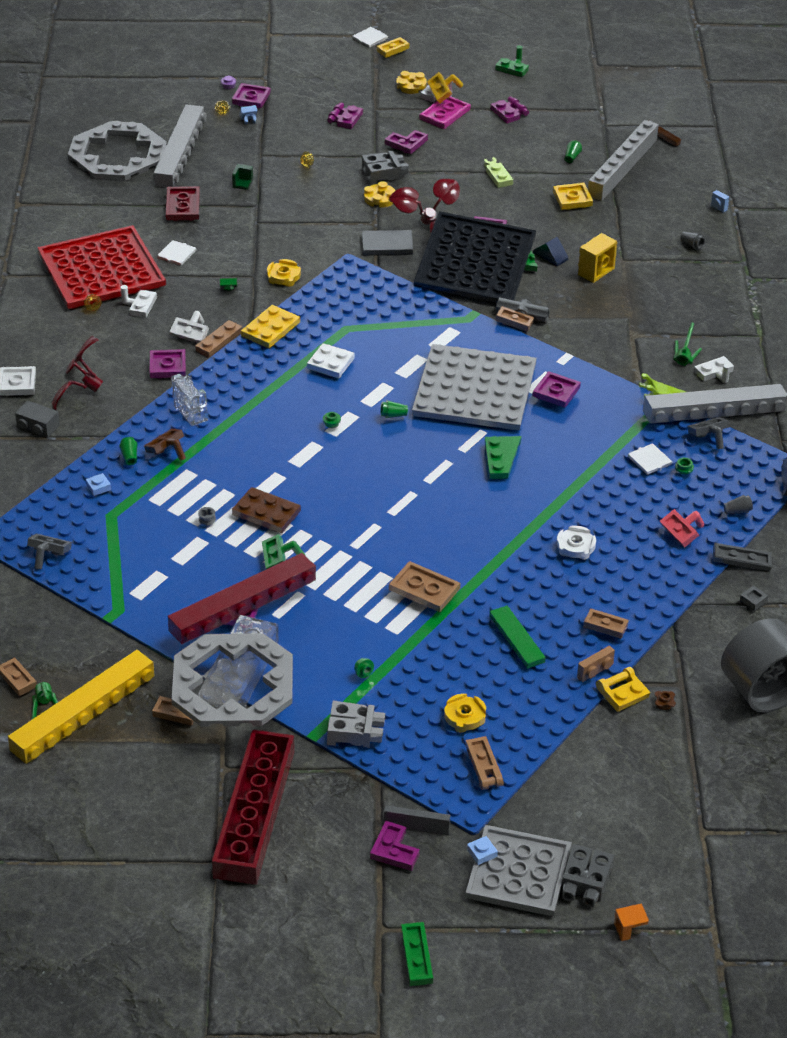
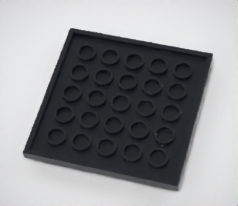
M439 211L415 276L414 286L495 303L498 302L499 298L515 301L535 240L536 230Z

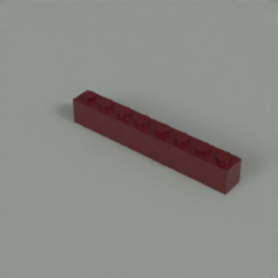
M300 553L168 615V631L181 644L193 640L316 581V565L303 553Z

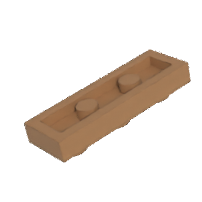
M228 320L195 346L196 352L210 358L241 334L242 326Z

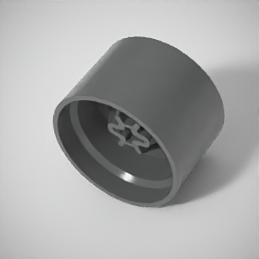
M763 619L741 630L729 642L721 658L723 673L755 711L772 712L787 706V625L779 619Z

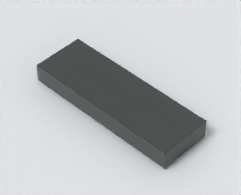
M714 543L713 562L770 571L772 568L771 552Z
M385 805L384 823L388 821L405 826L406 829L449 835L450 815Z

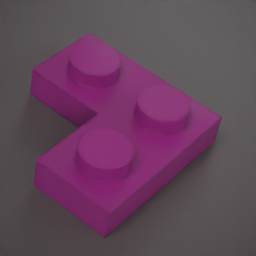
M414 130L407 137L393 132L385 138V145L412 154L428 140V135Z
M385 821L370 852V859L412 871L419 857L420 849L401 844L406 834L405 826Z

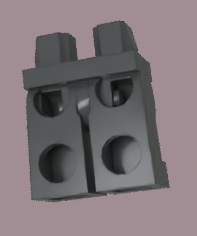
M388 151V154L362 155L361 169L370 185H375L378 180L384 179L401 180V175L409 173V166L407 163H404L402 154L395 155L393 151Z
M573 844L562 879V898L573 901L575 895L582 896L583 903L586 906L594 907L597 901H601L607 880L613 870L614 854L595 850L592 857L591 848ZM582 852L586 855V858L576 856V853ZM604 858L608 863L599 862L597 859Z

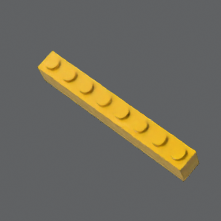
M135 650L8 736L10 751L25 764L37 758L41 753L53 747L57 742L72 734L82 725L87 724L88 721L98 714L103 713L123 697L134 692L136 688L150 681L154 677L153 661L140 651Z

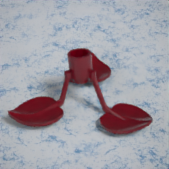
M454 179L438 180L433 186V194L439 199L433 208L428 207L424 211L421 202L418 201L419 193L410 187H403L394 191L388 200L398 210L407 214L414 212L419 207L420 220L425 225L430 224L429 229L431 233L436 221L434 219L436 216L435 209L441 200L446 205L455 203L460 194V187Z
M94 336L86 340L75 358L69 363L65 372L68 374L75 366L84 374L82 378L84 383L73 380L66 382L53 398L52 407L54 410H56L59 399L70 385H78L84 389L88 387L96 392L103 383V380L97 377L82 359L84 351L93 343L99 341ZM80 361L88 372L82 369L77 362Z

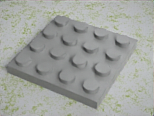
M485 825L482 838L485 836L489 838L497 849L498 855L496 858L479 865L476 861L474 862L465 898L554 917L572 842Z

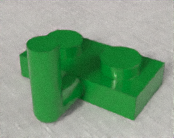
M518 45L516 47V59L514 61L508 58H501L495 65V70L523 77L528 72L529 65L521 62L522 46Z
M279 534L262 541L266 569L285 561V552L293 550L296 555L300 553L305 555L296 541H290L283 545V539Z

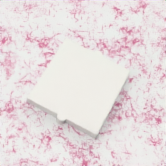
M370 27L353 35V39L370 48L388 39V36Z
M172 240L157 257L168 261V263L181 266L196 251V248L186 245V243Z
M653 443L643 448L639 447L638 450L628 454V457L647 475L657 470L661 471L662 468L672 464V461Z

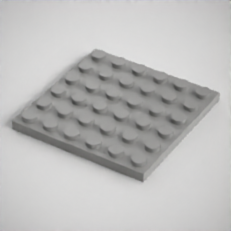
M432 344L412 408V416L520 430L537 358Z

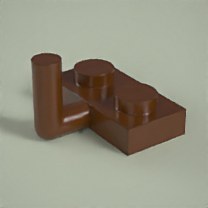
M169 429L144 445L147 453H154L155 455L163 453L168 446H173L179 461L186 458L179 439L184 437L183 431L180 429Z

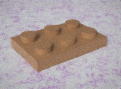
M411 561L389 583L390 591L438 612L442 611L460 589V582Z

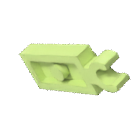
M493 157L492 162L484 159L486 172L498 188L513 185L512 177L501 163H496V158Z

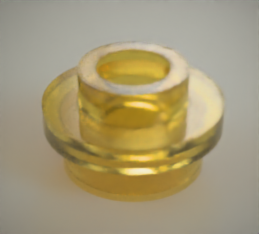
M220 100L216 102L215 111L219 114H225L230 110V105L227 101Z
M304 151L300 157V162L304 167L312 166L314 163V156L308 151Z
M96 294L88 295L84 301V305L89 311L98 310L102 304L101 298ZM95 300V303L91 305L90 301Z

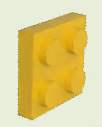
M585 183L553 186V193L561 210L593 206V199Z

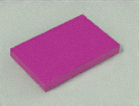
M450 96L441 104L438 101L419 114V119L445 129L471 109V105Z

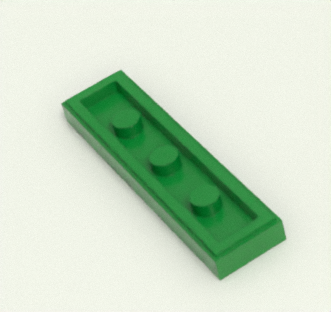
M508 605L490 611V618L527 669L545 663L546 657Z

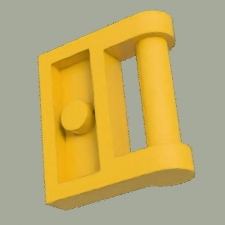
M631 667L623 669L621 673L610 678L596 681L598 691L617 712L649 698L651 693L635 676V672ZM625 679L628 682L613 690L609 688L610 686L619 683Z

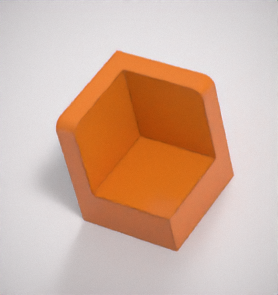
M642 904L619 908L615 911L614 925L621 941L631 938L632 928L647 925L649 922Z

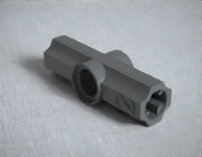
M499 298L496 306L497 313L503 306L532 316L534 321L547 323L550 314L549 308L532 305L527 299H522L518 302Z

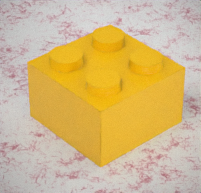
M601 233L582 245L579 250L578 275L594 283L615 269L617 241Z

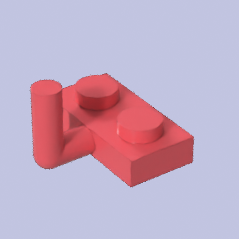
M674 509L660 520L661 525L684 548L699 536L698 532L690 524L695 521L697 527L702 528L704 526V521L698 511L692 512L684 519Z

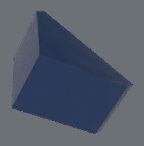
M558 237L533 249L534 254L557 267L569 259Z

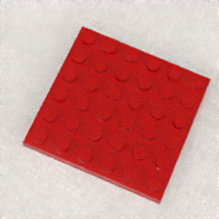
M133 225L37 247L38 254L68 309L120 297L122 285L128 287V295L137 293L140 290L166 286L163 274Z

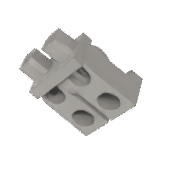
M333 701L328 726L327 745L345 742L369 748L370 742L382 743L383 728H374L373 726L384 727L385 713L374 712L375 705H368L367 707L361 704Z

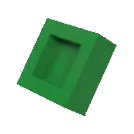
M237 278L220 279V288H224V290H234V287H237Z

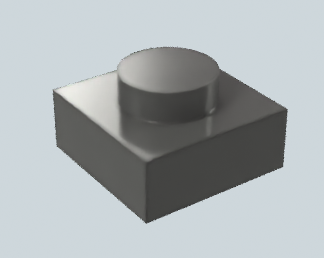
M753 585L740 595V601L755 611L768 601V595Z

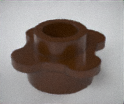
M655 692L654 696L657 699L655 705L658 708L669 710L676 705L674 692Z

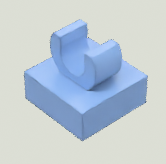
M256 105L241 107L240 119L244 120L245 124L248 123V119H252L253 123L256 122Z

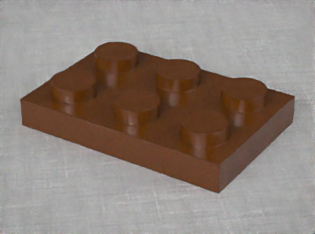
M251 487L232 508V515L283 533L300 513L301 505Z

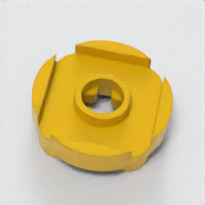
M402 71L396 80V87L398 89L401 88V92L407 94H416L418 90L422 89L423 91L427 86L425 74L422 72L409 73L408 71Z
M379 182L378 184L367 186L364 188V201L373 207L374 204L379 205V208L391 206L393 203L388 199L396 190L389 186L387 182Z
M288 259L279 260V263L276 264L272 262L267 267L268 281L271 284L285 285L287 287L294 286L295 282L301 277V268L297 266L295 261Z
M457 694L448 699L444 710V717L446 722L454 727L457 732L463 733L485 723L486 705L477 696L472 698L467 697V694Z

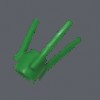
M693 322L689 327L684 347L679 349L678 340H675L673 360L682 366L688 363L692 364L696 356L702 351V348H699L691 356V351L687 348L694 327Z
M41 682L35 686V695L32 697L33 709L31 719L37 716L38 702L47 704L52 700L54 705L58 703L55 693L52 692L51 685L47 682Z

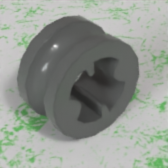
M203 507L198 511L199 522L202 525H211L216 521L213 508Z

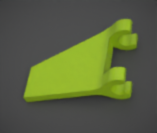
M641 374L642 379L647 381L645 383L639 382V387L652 391L650 394H644V398L650 395L686 392L655 381L648 374Z

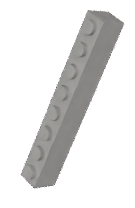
M185 105L154 171V184L156 187H174L176 182L179 181V175L183 172V166L187 164V157L191 155V148H194L195 140L198 139L203 122H206L204 106Z
M644 120L589 179L588 191L592 198L602 201L657 141L659 124Z
M781 384L650 395L645 396L643 412L649 423L779 412L786 410L787 393Z

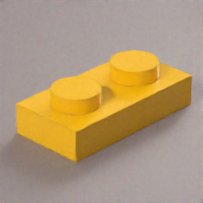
M401 37L377 46V52L385 58L409 49V43Z

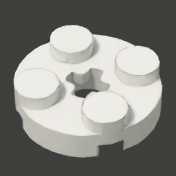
M570 526L564 532L561 530L557 536L559 554L584 560L588 559L595 550L596 537L590 534L589 529L582 526Z

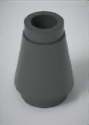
M683 232L680 236L681 241L696 250L702 249L706 242V238L700 233Z
M742 495L727 503H723L725 514L749 513V511L753 510L752 500L749 495Z

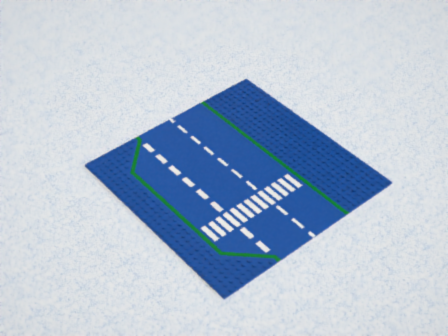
M345 254L277 306L300 316V323L271 348L246 339L240 334L0 517V562L174 662V655L203 635L181 644L168 631V615L221 591V589L224 590L266 570L262 541L277 534L282 537L283 545L290 541H296L306 557L316 565V581L258 608L253 628L222 625L205 634H265L293 654L292 704L273 717L272 720L431 812L450 815V823L471 835H477L605 698L598 691L596 681L619 674L627 667L633 668L729 565L713 562L714 543L745 548L787 503V496L783 495L784 488L781 466L787 457V453L731 427L725 428L722 431L723 449L716 448L715 433H707L705 437L700 438L688 433L687 426L710 420L711 418L649 423L643 412L645 399L643 395L650 394L652 391L639 387L628 380L495 321L433 291L414 286V283L351 254ZM323 343L355 353L354 360L340 378L307 369V362ZM432 344L537 358L520 430L412 416V408ZM548 371L581 382L580 389L565 408L532 397L533 390ZM191 386L193 387V389L195 388V391H194V392H193V391H192V392L190 391V389H191L190 387H191ZM193 397H194V400H195L196 410L194 409V406H193V405H194V403H193ZM388 400L408 405L407 416L385 418V416L380 414L381 403ZM328 412H336L341 416V422L336 428H328L323 422V416ZM169 429H180L183 431L184 437L179 439L186 458L179 461L173 446H168L163 453L155 455L154 453H147L144 445ZM522 436L521 444L518 447L508 479H489L485 437ZM125 437L134 438L138 444L137 462L134 465L126 464L119 448L120 441ZM653 443L672 461V464L662 468L661 471L657 470L647 475L628 457V454L638 450L639 447L643 448ZM683 457L691 459L694 465L693 472L685 475L675 470L676 462ZM103 473L111 484V490L94 496L86 485V479ZM251 487L301 505L300 513L283 533L232 515V508ZM742 495L750 496L753 510L749 511V513L725 514L723 503H727ZM211 507L215 510L216 521L213 524L202 525L199 522L198 511L201 508ZM674 509L684 519L692 512L698 511L704 521L702 528L697 527L695 521L690 524L698 532L699 536L685 548L660 523V520ZM570 526L585 527L590 530V534L596 537L595 550L585 560L562 556L559 554L557 547L558 533L561 530L563 532L568 530ZM37 533L70 541L72 546L71 550L63 555H54L52 551H44L42 569H36V550L34 547L27 546L29 537ZM293 550L285 552L286 560L296 556ZM409 561L460 582L459 591L441 612L389 590V583ZM508 605L546 657L545 663L527 669L490 618V611ZM590 609L629 620L622 639L583 627L584 620ZM610 645L615 650L613 665L599 672L593 678L581 682L577 678L578 663ZM219 650L193 669L203 676V680L248 706H252L273 690L263 682V675L272 670L273 667L250 650L234 661ZM368 658L374 663V670L369 677L362 679L356 675L354 665L359 659ZM618 683L610 686L609 688L612 690ZM457 694H467V697L472 698L474 696L479 697L486 705L485 723L463 733L457 732L454 727L446 722L444 717V710L448 699ZM332 702H347L367 707L368 705H375L374 712L385 713L384 727L373 726L374 728H383L382 743L370 742L369 748L345 742L327 745ZM486 736L502 774L503 786L496 787L494 785L489 786V789L481 790L479 779L465 744L466 740Z

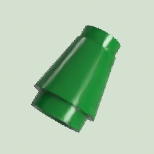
M573 140L568 143L564 158L567 163H572L582 152L580 142Z
M386 400V402L381 403L380 414L385 416V418L407 416L408 405Z
M132 437L123 438L119 444L127 465H134L137 462L138 444Z

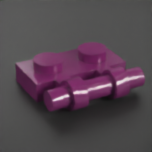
M511 96L508 97V102L499 100L490 106V109L507 124L520 120V115L527 116L529 114L527 107Z
M340 102L330 112L327 121L328 123L337 122L338 127L352 129L362 116L363 108L356 106L344 108V104Z

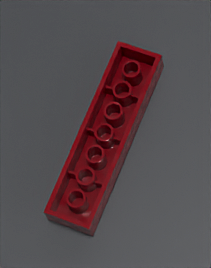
M252 729L212 859L214 879L257 885L295 753L294 735Z

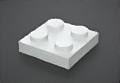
M323 343L307 362V369L340 378L354 360L355 353Z
M36 366L0 367V396L34 395Z

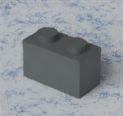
M26 401L15 413L18 428L46 438L60 426L58 411L30 401Z

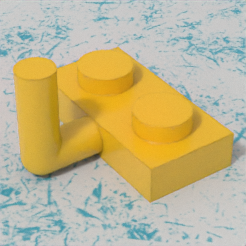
M438 72L427 81L440 104L452 95L448 87L451 82H454L459 88L463 86V83L454 74L444 80L442 74Z

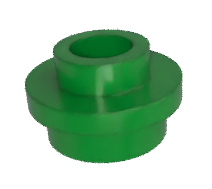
M328 412L323 416V422L328 428H336L341 422V416L336 412Z
M685 457L678 459L675 464V470L684 475L693 472L694 465L692 460Z
M368 658L359 659L354 665L356 675L362 679L369 677L374 670V663Z

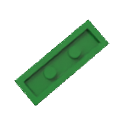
M424 922L401 924L410 986L433 984V973Z

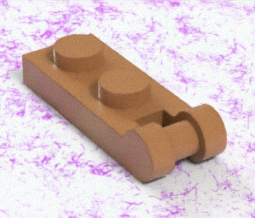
M487 737L466 740L465 746L479 779L481 790L489 789V786L494 785L496 787L503 786V777Z

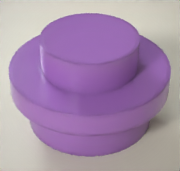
M225 76L221 79V84L225 89H232L235 87L236 79L232 76Z

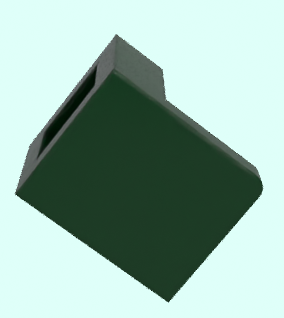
M237 164L232 173V187L248 190L253 181V166Z

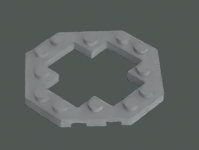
M110 121L74 136L68 152V159L71 162L75 161L77 166L84 172L88 171L93 179L126 181L131 179L133 174L137 173L140 175L149 171V168L152 166L157 167L167 142L142 123ZM108 135L137 137V146H150L147 158H130L128 166L98 165L100 161L99 156L86 155L90 143L105 144Z
M204 634L174 655L172 705L201 727H210V724L240 726V723H252L253 726H263L292 704L293 654L265 634ZM219 650L233 661L250 650L273 667L272 670L263 675V682L273 690L248 709L244 708L234 699H230L221 707L215 709L192 692L193 689L203 683V676L193 669Z

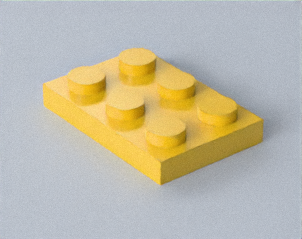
M271 305L241 330V336L264 347L271 348L300 323V316Z

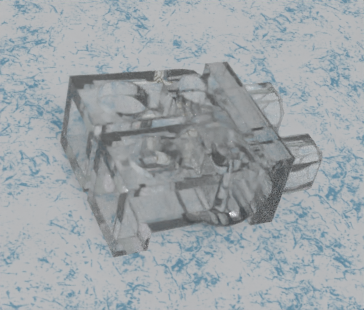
M177 374L172 376L174 407L179 409L191 426L208 421L206 392L203 389L197 390L189 375L182 376Z

